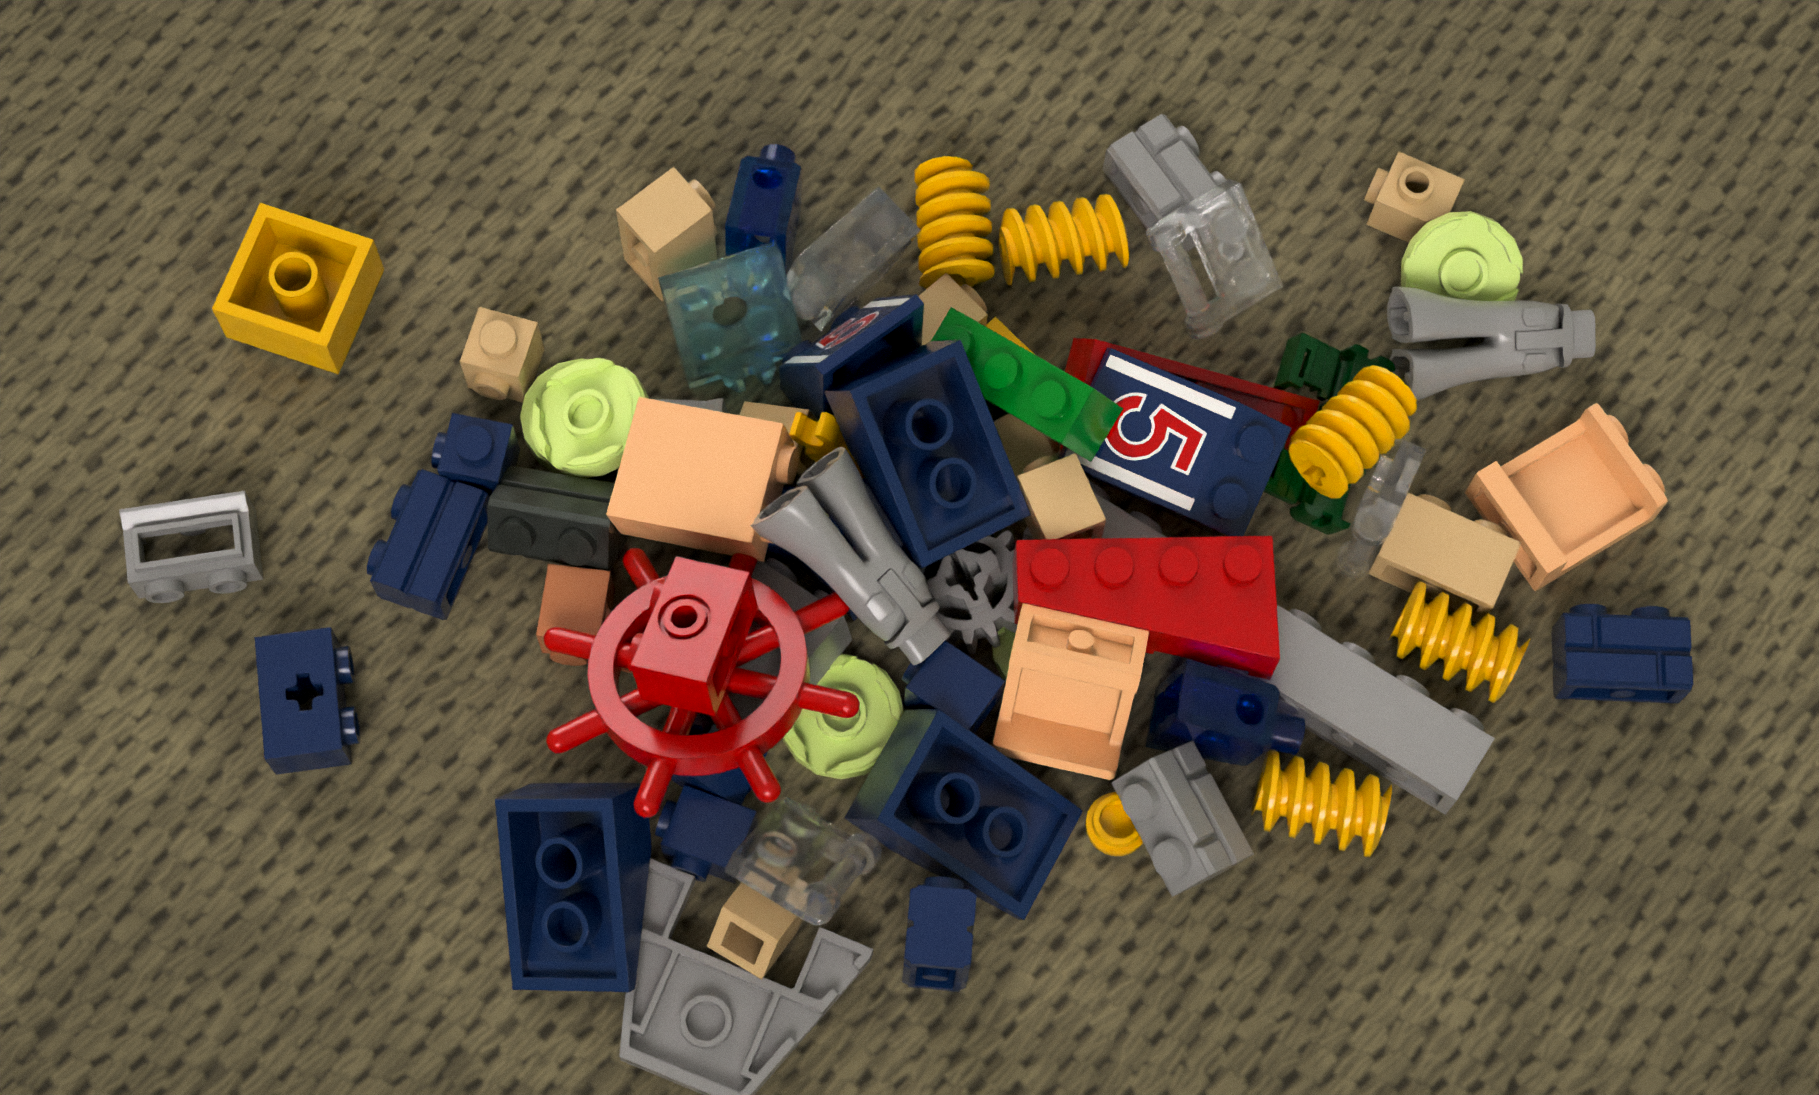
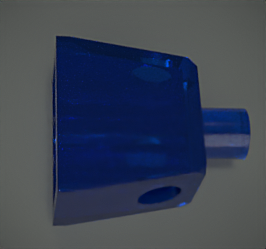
M769 144L761 149L759 157L747 156L741 159L725 223L726 289L785 298L801 213L802 167L795 163V153L786 146ZM754 235L770 237L769 243L757 240Z
M1187 659L1155 689L1145 747L1169 751L1194 741L1204 759L1247 766L1269 749L1296 755L1304 738L1305 719L1277 712L1280 696L1277 686Z

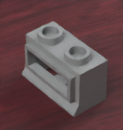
M245 491L119 509L124 536L127 580L138 598H146L147 601L153 603H169L182 599L185 591L209 588L214 593H234L245 589L247 582L263 580L256 509ZM233 525L235 549L145 562L144 545L147 544V537L180 533L184 536H197L203 534L207 528Z

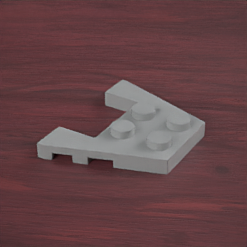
M650 858L635 989L631 992H625L619 1053L620 1060L702 1095H755L870 963L874 949L819 927L794 988H788L766 978L761 980L742 968L671 940L695 885V876Z

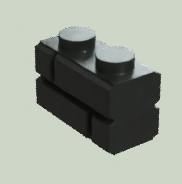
M509 466L501 479V483L496 486L491 494L487 506L489 551L514 556L522 555L525 558L582 568L611 571L618 558V552H621L629 536L621 534L606 515L615 483Z

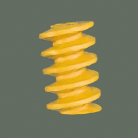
M942 156L932 158L921 163L914 172V180L918 186L915 192V202L919 207L916 213V224L920 229L917 235V246L921 251L918 258V267L923 274L920 277L919 286L925 289L929 288L945 273L959 286L967 284L971 287L994 277V266L990 262L983 261L993 254V244L989 240L983 239V237L992 232V222L988 218L982 217L990 211L991 200L981 195L989 189L990 180L985 174L972 171L973 165L968 160L960 157Z
M1099 195L1094 209L1086 198H1076L1073 202L1071 214L1064 202L1054 201L1050 205L1048 218L1039 205H1030L1026 210L1024 222L1018 211L1014 208H1007L1003 212L999 228V251L1003 275L1009 286L1013 282L1015 267H1022L1029 282H1035L1040 263H1045L1053 279L1059 278L1062 260L1067 259L1076 275H1082L1085 257L1092 256L1100 272L1106 271L1109 253L1115 252L1123 268L1128 266L1129 247L1126 227L1111 195Z
M1375 365L1362 368L1353 378V381L1344 385L1337 396L1332 397L1322 407L1321 411H1317L1307 421L1305 426H1301L1292 435L1288 449L1291 462L1306 482L1320 494L1331 499L1341 498L1348 490V484L1356 483L1364 475V469H1370L1377 463L1379 454H1386L1394 446L1395 439H1402L1410 430L1408 416H1412L1417 410L1416 397L1410 388L1389 370Z
M1419 580L1414 585L1388 639L1389 641L1393 636L1398 638L1396 657L1404 659L1413 649L1418 647L1421 649L1419 668L1427 670L1438 658L1444 660L1442 679L1449 681L1461 669L1467 671L1465 690L1472 692L1484 680L1490 682L1488 701L1495 703L1502 697L1513 679L1526 652L1530 638L1520 648L1517 647L1519 628L1512 624L1506 627L1497 637L1494 636L1495 617L1489 613L1474 626L1471 625L1472 606L1466 602L1451 615L1448 614L1449 595L1443 591L1429 604L1425 603L1426 584Z
M1270 749L1266 753L1259 776L1251 816L1256 810L1262 811L1263 828L1267 832L1273 829L1281 816L1286 817L1288 835L1291 838H1296L1304 824L1310 823L1312 824L1313 842L1318 845L1321 844L1330 829L1337 830L1338 849L1342 851L1347 849L1355 835L1362 837L1363 856L1370 858L1378 846L1385 827L1392 795V784L1389 785L1383 796H1381L1379 778L1369 774L1357 790L1354 772L1348 768H1344L1335 781L1331 783L1329 765L1324 762H1319L1310 775L1306 777L1304 759L1297 755L1290 760L1284 771H1282L1278 751Z

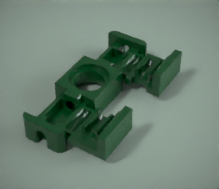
M1302 332L1287 340L1273 388L1285 390L1289 387L1300 389L1305 385L1310 388V392L1318 391L1316 399L1320 401L1330 400L1332 397L1337 396L1344 385L1353 381V378L1362 368L1375 365L1385 368L1390 372H1395V365L1391 360L1381 355L1374 359L1367 358L1369 350L1361 345L1353 344L1340 351ZM1327 402L1320 404L1318 411H1321ZM1284 444L1263 492L1291 505L1297 501L1301 504L1290 508L1291 517L1324 534L1331 535L1348 529L1351 523L1341 518L1351 484H1348V490L1341 498L1331 499L1320 494L1300 475L1291 462L1288 450L1284 449Z

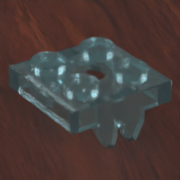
M775 241L658 277L682 370L690 389L722 379L724 386L740 393L746 391L745 378L749 375H756L757 379L764 385L771 383L776 371L775 362L783 360L793 347L802 342L782 254ZM738 297L743 299L747 304V311L739 322L732 325H722L713 319L715 306L724 304L725 298Z

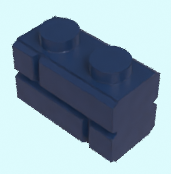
M423 469L418 470L412 486L403 484L394 498L391 518L396 520L388 541L379 539L375 543L368 559L367 574L372 576L370 582L377 596L395 604L413 608L418 612L435 618L447 620L488 524V494L473 486L458 481L453 482L444 476Z
M1580 604L1571 607L1569 613H1563L1552 627L1553 694L1555 699L1679 704L1692 690L1691 625L1687 617H1670L1669 609L1658 606L1636 608L1631 611V615L1608 614L1606 606Z
M925 878L924 885H918L910 889L902 982L907 984L908 987L959 992L967 986L972 957L977 895L970 892V889H963L964 882L959 879Z

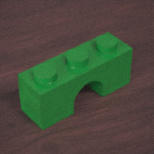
M952 307L931 340H961L985 401L1001 408L1089 462H1092L1123 410L1122 407L1093 387Z

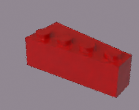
M1272 536L1016 540L1012 563L1014 624H1018L1022 604L1026 603L1148 630L1149 636L1145 653L1153 654L1154 651L1192 659L1191 663L1213 668L1221 665L1248 671L1249 676L1267 680L1271 679L1280 660Z

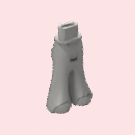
M1396 286L1392 287V293L1388 301L1387 319L1392 339L1400 343L1484 337V341L1480 344L1461 348L1392 349L1390 360L1395 365V372L1392 373L1397 375L1410 388L1417 400L1427 398L1448 388L1471 382L1536 374L1555 367L1565 368L1571 364L1572 359L1591 358L1595 354V316L1592 310L1571 311L1567 304L1554 305L1538 301L1467 300L1447 297L1418 288Z
M844 447L835 448L802 474L796 483L799 487L788 490L771 502L758 514L750 526L760 537L785 549L807 564L838 594L864 625L884 640L885 645L890 649L899 647L912 665L915 666L929 657L949 637L950 632L936 615L940 605L936 600H932V595L924 575L914 562L908 558L888 531L849 453ZM831 519L837 524V526L840 528V530L844 533V535L846 536V538L848 539V541L851 543L852 547H851L850 544L846 541V539L844 538V536L841 534V532H840L839 529L835 526V524L831 521Z

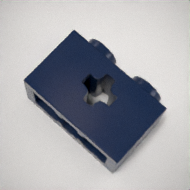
M331 627L254 637L264 758L273 772L278 775L351 765L350 745L360 744V726L356 707H346L344 684L355 682L354 663L350 646L341 647ZM316 690L319 696L313 698L312 709L303 711L300 704L307 701V691Z

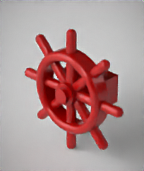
M631 548L627 550L623 556V565L637 590L614 608L601 625L597 635L562 627H552L544 634L543 641L548 650L588 660V685L595 709L552 729L546 737L547 747L552 752L561 754L603 733H607L611 740L625 754L640 764L647 766L634 799L635 812L644 818L652 817L659 811L673 774L680 776H705L723 773L740 767L756 797L764 803L774 802L780 796L781 786L763 755L785 737L800 716L802 709L842 718H851L858 713L860 708V702L853 693L810 684V660L804 635L848 613L850 608L836 592L793 611L789 604L773 589L751 578L758 560L750 555L734 553L728 567L675 556L668 575L660 578L647 554L642 549ZM753 621L762 626L748 634ZM777 648L781 650L778 676L739 668ZM622 668H626L633 672L637 688L619 696L620 673ZM732 692L763 699L764 701L753 713L742 720L728 695ZM663 704L672 706L662 731L648 726L637 718ZM697 713L710 715L718 731L713 733L689 735Z

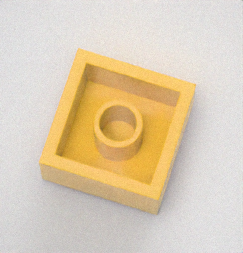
M260 203L212 310L227 338L339 375L384 272V267L373 239Z

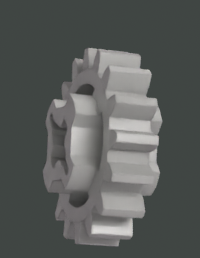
M1009 530L1001 533L997 538H994L993 533L923 568L917 567L925 577L932 600H936L940 605L936 615L950 632L946 641L955 646L957 640H964L969 654L976 653L978 639L986 637L994 648L1000 646V638L997 631L1003 627L1016 633L1018 624H1014L1012 568L1015 540ZM941 563L937 576L930 579L934 570ZM957 571H961L965 579L970 580L978 600L974 601L969 592L964 591L960 585ZM1005 591L1001 601L992 609L997 595ZM955 616L965 620H955L951 619V617Z

